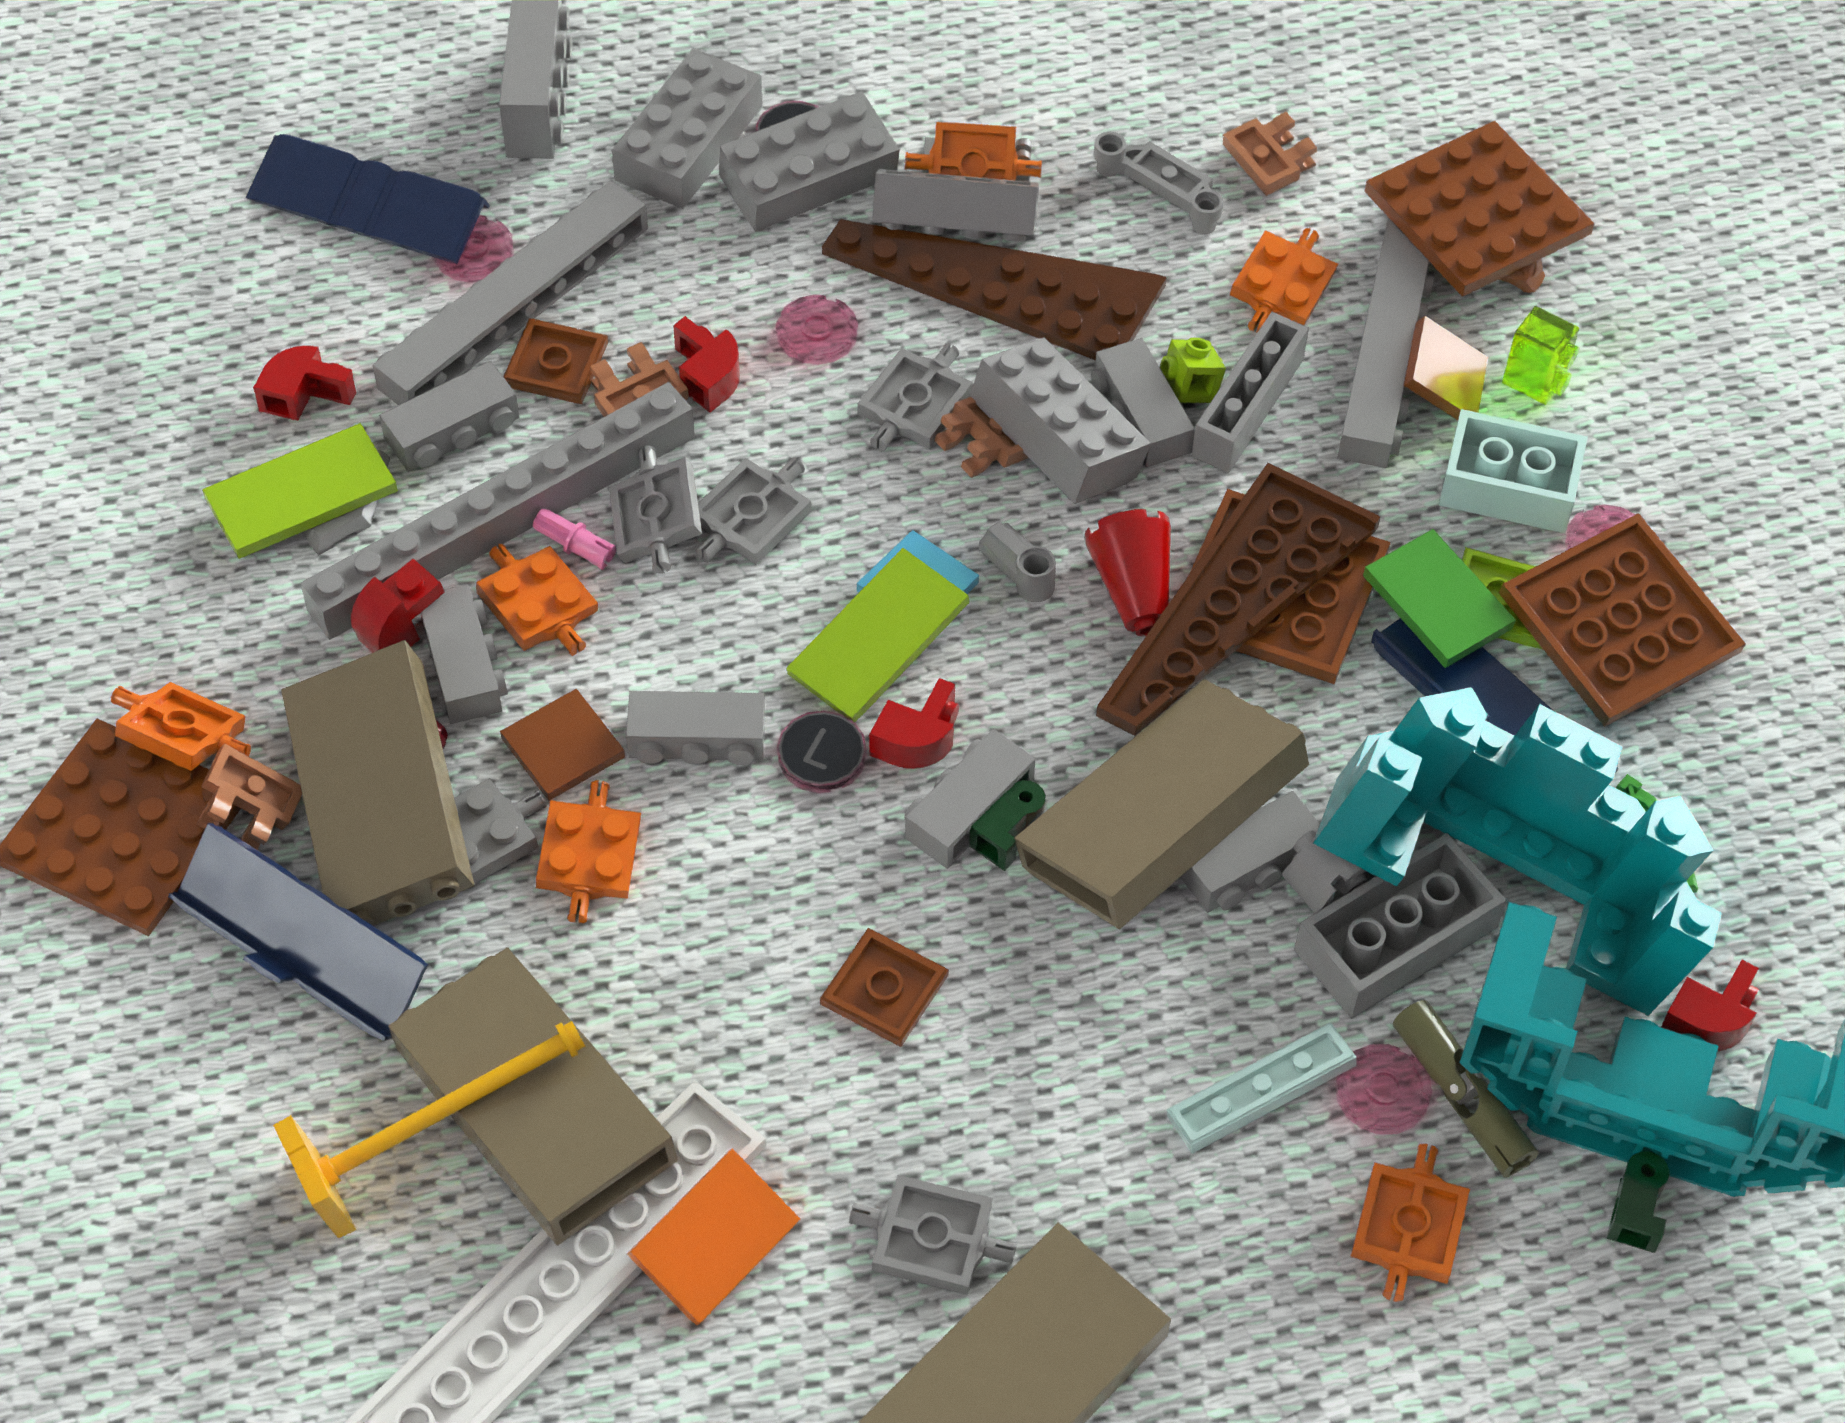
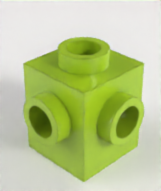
M1197 337L1189 338L1188 340L1171 339L1167 355L1162 358L1160 363L1162 373L1181 403H1211L1221 387L1226 371L1222 359L1218 356L1211 342Z

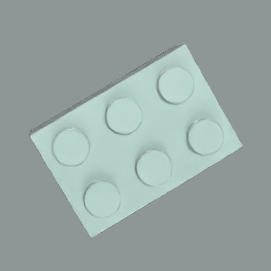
M1461 409L1439 506L1565 533L1575 502L1588 437Z

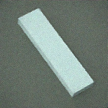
M1330 1022L1167 1109V1116L1193 1154L1357 1066V1057Z

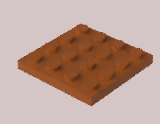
M1495 120L1368 179L1364 190L1462 297L1591 235L1595 224Z
M1227 489L1191 571L1245 494ZM1370 536L1236 651L1335 685L1374 589L1363 576L1365 567L1387 555L1391 542Z
M1639 513L1503 583L1499 591L1501 597L1604 727L1741 653L1746 645Z
M97 718L1 842L0 866L142 934L150 936L174 901L168 898L169 893L178 892L205 829L196 824L213 793L201 787L209 769L198 765L190 771L184 767L177 766L171 761L116 737V727ZM232 804L226 821L224 823L219 822L218 826L226 830L241 808Z

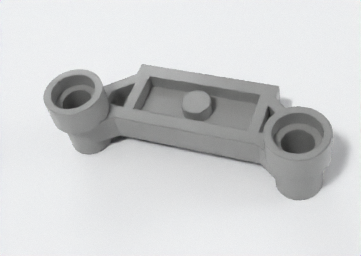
M1104 132L1096 137L1094 158L1097 161V171L1099 174L1105 177H1112L1117 174L1126 175L1186 211L1192 221L1193 229L1199 234H1210L1216 229V223L1222 215L1223 198L1217 191L1212 190L1213 179L1150 141L1145 146H1126L1125 138L1116 132Z

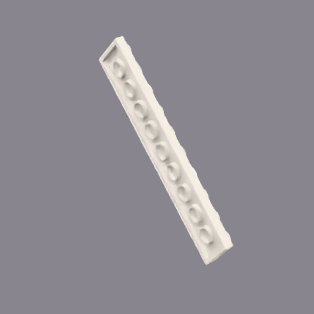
M694 1080L656 1117L672 1136L678 1159L675 1164L558 1246L542 1229L345 1423H492L642 1272L627 1253L730 1149L733 1148L749 1165L766 1148V1138Z

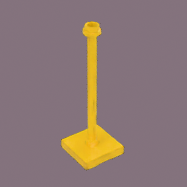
M570 1021L565 1025L561 1022L555 1025L559 1034L331 1159L328 1155L320 1156L319 1151L291 1115L274 1124L273 1126L312 1207L336 1237L341 1238L356 1230L335 1184L341 1182L340 1176L566 1051H569L572 1058L579 1055L577 1051L586 1046L573 1022Z

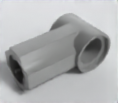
M998 521L989 527L984 537L979 541V551L1016 584L1017 592L1022 598L1030 602H1043L1049 599L1055 590L1056 561L1052 552L1043 547L1033 546L1008 523L1002 524Z

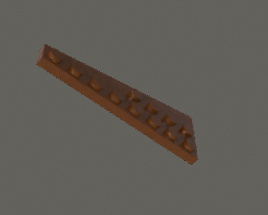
M843 219L839 220L822 245V255L1039 339L1044 337L1051 344L1095 361L1096 352L1134 340L1165 288L1167 277L1159 274L900 229L891 230L883 226Z
M1267 463L1097 706L1096 717L1136 736L1374 534L1379 527L1381 516Z

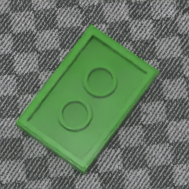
M1434 529L1365 567L1363 573L1365 579L1445 668L1510 631L1515 625L1516 619Z

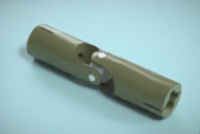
M1421 1000L1413 1003L1399 1013L1392 1023L1393 1027L1428 1075L1444 1090L1445 1097L1501 1175L1507 1178L1529 1166L1530 1162L1537 1158L1539 1151L1505 1105L1487 1089L1488 1083L1480 1073L1471 1074L1459 1063L1463 1048L1428 1001ZM1479 1098L1478 1108L1473 1114L1467 1109L1465 1103Z

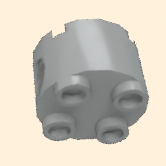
M1310 831L1295 843L1293 849L1297 855L1291 864L1285 868L1282 876L1315 914L1376 876L1313 844L1317 833Z

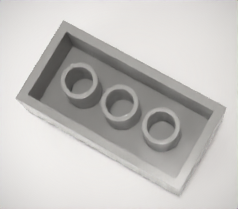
M561 0L511 1L499 102L506 158L554 159L555 145H563V122L558 121V117L566 115V92H561V88L569 87V64L564 63V59L572 58V36L565 35V31L569 30V7L562 6Z
M692 48L612 149L614 180L684 209L718 165L720 145L738 139L762 108L761 75Z
M860 91L720 145L719 176L739 209L756 232L875 185V175L879 169L898 170L900 149L864 92Z
M1044 337L981 360L969 397L976 401V404L990 419L993 418L1002 427V431L1016 445L1023 449V452L1074 504L1123 486L1138 477L1151 443Z
M1446 833L1412 854L1405 877L1398 886L1376 876L1300 922L1294 951L1349 1017L1353 1019L1498 928L1507 900L1452 837Z

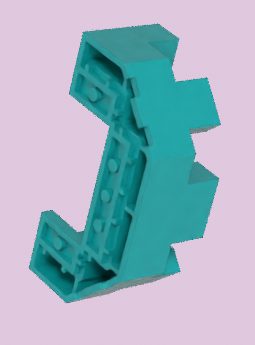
M1472 687L1420 697L1395 730L1366 737L1337 777L1313 844L1398 886L1405 877L1423 822L1445 834L1448 833L1451 837L1583 904V911L1566 969L1576 976L1586 978V984L1647 1016L1658 1007L1714 948L1722 912L1697 900L1686 881L1714 850L1681 795L1655 801L1645 812L1638 799L1609 785L1614 779L1622 746L1541 704L1537 706L1514 736L1485 721L1487 713Z
M1509 902L1459 1063L1471 1074L1481 1072L1490 1080L1487 1089L1510 1111L1519 1109L1529 1117L1526 1125L1536 1134L1627 1163L1635 1153L1642 1151L1656 1153L1666 1161L1670 1177L1732 1197L1745 1196L1747 1187L1764 1186L1763 1189L1769 1194L1805 1191L1807 1182L1824 1181L1829 1188L1845 1187V1019L1837 1033L1832 1059L1826 1053L1813 1050L1805 1043L1784 1041L1777 1038L1766 1060L1755 1109L1741 1106L1739 1102L1731 1098H1716L1707 1095L1718 1045L1708 1043L1703 1038L1694 1034H1680L1661 1028L1650 1020L1624 1017L1616 1036L1609 1064L1599 1061L1597 1057L1589 1053H1574L1572 1049L1578 1031L1573 1030L1587 979L1576 976L1565 968H1551L1543 965L1557 916L1544 913L1541 909L1532 905H1518Z

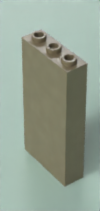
M405 640L281 689L322 893L338 906L349 910L374 926L395 917L411 915L420 907L438 900L452 899L461 891L474 887L423 662Z
M1203 679L1014 838L1022 867L1037 879L1120 930L1309 766L1305 736L1294 724L1285 723L1268 714L1262 707L1258 705L1253 706L1235 696L1229 689L1220 688Z
M507 947L496 955L482 960L475 969L457 981L444 985L436 995L416 1008L402 1013L388 1027L397 1050L438 1100L559 1034L555 1025L561 1022L565 1025L571 1019ZM575 1024L574 1026L586 1046L577 1051L579 1055L572 1058L569 1051H566L450 1115L556 1246L678 1161L672 1136Z
M1058 1222L858 1423H1085L1168 1337L1171 1318Z

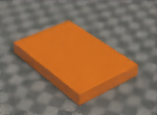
M732 1148L658 1221L627 1255L695 1325H699L799 1222L800 1218Z

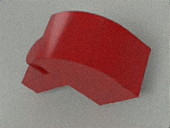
M684 316L673 325L675 350L688 359L679 366V376L688 388V396L711 413L735 392L739 384L738 344L734 336L727 329L714 338L706 327L698 326Z
M296 346L279 352L266 363L253 387L260 412L299 421L311 396L351 405L356 395L352 369L345 368L337 363L322 362L319 347Z
M413 558L384 583L373 577L359 593L351 612V625L358 640L372 653L404 640L412 647L420 640L412 620L445 593L441 582Z
M939 678L921 712L887 700L869 733V756L898 767L910 769L927 767L943 759L953 747L954 723L960 707L958 703H955V684Z
M1741 960L1723 994L1687 976L1669 1008L1661 1028L1680 1034L1697 1035L1708 1043L1718 1045V1051L1727 1050L1737 1045L1746 1036L1757 1012L1749 1008L1759 991V988L1751 985L1759 968Z

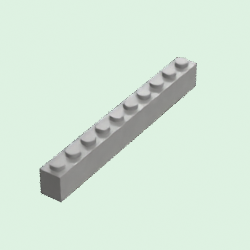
M670 382L665 383L302 581L300 585L308 613L329 640L352 628L351 612L359 593L373 577L384 583L413 558L437 580L488 553L494 546L498 547V544H504L533 528V521L541 509H549L558 514L640 468L638 456L640 448L645 451L644 446L654 447L657 459L695 438L693 408Z

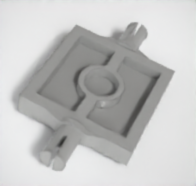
M946 343L934 359L919 357L901 348L857 403V413L881 426L870 439L871 445L876 450L879 447V451H885L896 435L904 436L930 449L935 442L936 434L943 432L946 428L940 422L942 416L952 413L956 402L969 398L973 382L955 374L949 368L960 354L956 346L953 345L951 347L950 343Z
M644 446L645 451L642 448L638 450L639 472L635 473L628 480L609 487L617 556L625 564L651 554L652 570L655 573L663 574L664 569L667 572L671 569L668 549L675 544L702 534L693 465L686 457L668 464L657 465L656 449L651 446Z
M745 458L698 502L701 528L711 536L696 548L699 558H704V562L708 563L721 549L727 547L736 551L755 565L759 563L812 511L811 501L795 491L791 485L805 471L801 461L798 460L797 462L796 458H791L779 472L763 469Z
M488 778L454 798L474 884L539 848L536 836L524 821L526 817L547 807L545 799L538 790L514 803L512 800L504 797L492 780Z
M897 1175L892 1196L883 1206L882 1210L853 1203L849 1217V1224L877 1230L878 1244L872 1261V1271L966 1295L969 1293L974 1271L981 1263L983 1257L1012 1264L1017 1243L988 1237V1220L993 1198L902 1175Z

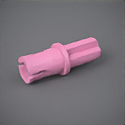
M541 509L533 521V528L563 545L565 553L571 554L573 552L601 570H604L607 566L604 562H610L616 554V545L586 530V525L582 522L575 525L549 509Z

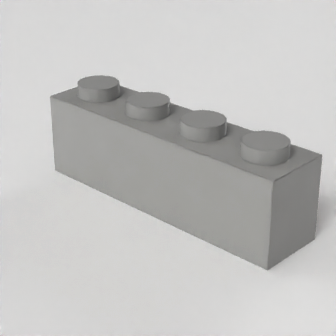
M879 169L875 175L872 222L882 223L881 226L891 230H905L906 225L922 226V233L936 235L945 234L946 228L962 230L961 236L970 238H985L986 232L1002 233V240L1023 242L1026 241V235L1034 236L1039 183Z
M1274 312L1270 313L1195 425L1191 457L1230 473L1304 360L1309 332L1308 327Z

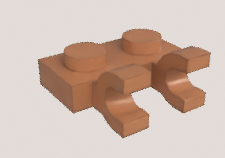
M1287 111L1265 125H1262L1255 118L1223 134V146L1266 196L1299 180L1300 172L1316 166V162L1310 155L1317 152V146L1309 137L1299 141L1286 151L1281 147L1294 140L1293 135L1288 130L1295 127V121Z
M642 342L627 348V354L632 360L627 363V366L634 376L619 382L605 359L590 366L591 372L595 376V379L591 380V384L598 392L594 394V402L603 417L667 382H670L685 400L688 399V388L668 360L656 365Z
M972 397L956 402L952 413L942 416L940 422L947 429L936 434L934 439L944 451L957 446L969 433L976 439L969 442L967 447L973 456L964 460L961 468L971 478L983 473L995 460L1005 468L1029 458L1023 452V449L1016 445L1002 431V427L982 411Z
M224 744L217 751L201 786L213 793L196 825L205 829L207 823H213L217 826L219 822L224 823L229 815L232 804L254 815L245 829L241 840L258 850L260 844L264 845L268 841L273 826L283 830L290 823L302 796L301 785Z

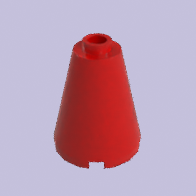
M1146 509L1122 511L1098 520L1099 529L1091 533L1090 528L1085 531L1084 537L1086 547L1125 628L1131 632L1135 631L1137 636H1147L1169 604L1170 520L1161 511H1157L1159 518L1148 517Z

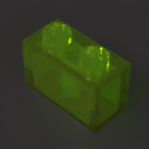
M1534 306L1515 331L1502 383L1544 405L1548 403L1554 393L1561 396L1572 378V374L1567 371L1573 365L1580 350V347L1575 345L1580 328Z

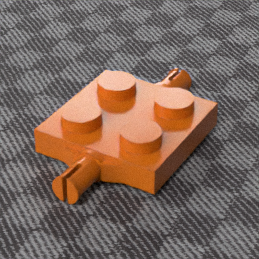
M936 122L935 142L930 150V154L906 152L905 170H929V173L1016 181L1017 176L1041 178L1042 161L1018 160L1015 149V126Z
M1305 228L1296 244L1266 230L1264 231L1230 291V296L1248 303L1256 311L1248 323L1249 330L1254 331L1258 324L1256 330L1258 333L1271 312L1305 326L1338 267L1337 263L1311 251L1315 242L1319 239V235L1315 230H1313L1309 237L1311 228Z
M498 544V548L494 546L490 550L489 556L500 567V570L477 581L476 593L522 650L525 651L541 642L559 639L572 656L577 654V650L579 652L584 650L586 643L573 629L580 621L598 611V602L553 548L548 546L524 559L516 560L504 544Z
M169 682L157 692L140 696L122 686H118L112 693V704L129 710L127 714L116 721L115 736L134 744L140 749L147 750L171 761L177 766L192 771L211 755L216 754L224 744L247 756L251 752L250 744L235 739L238 734L244 731L245 715L172 682Z
M599 780L591 782L588 804L550 800L536 876V888L559 891L571 897L569 914L567 916L570 922H576L578 907H580L578 923L587 922L590 899L593 900L601 897L628 899L641 813L607 807L606 802L610 785L605 781H602L599 796H597Z
M1428 1144L1418 1145L1414 1168L1397 1169L1374 1162L1350 1256L1381 1265L1386 1270H1389L1382 1295L1390 1300L1394 1284L1397 1283L1393 1300L1395 1302L1404 1300L1408 1276H1420L1447 1284L1452 1271L1470 1189L1447 1183L1433 1174L1436 1157L1439 1152L1433 1145H1431L1427 1162L1424 1159Z

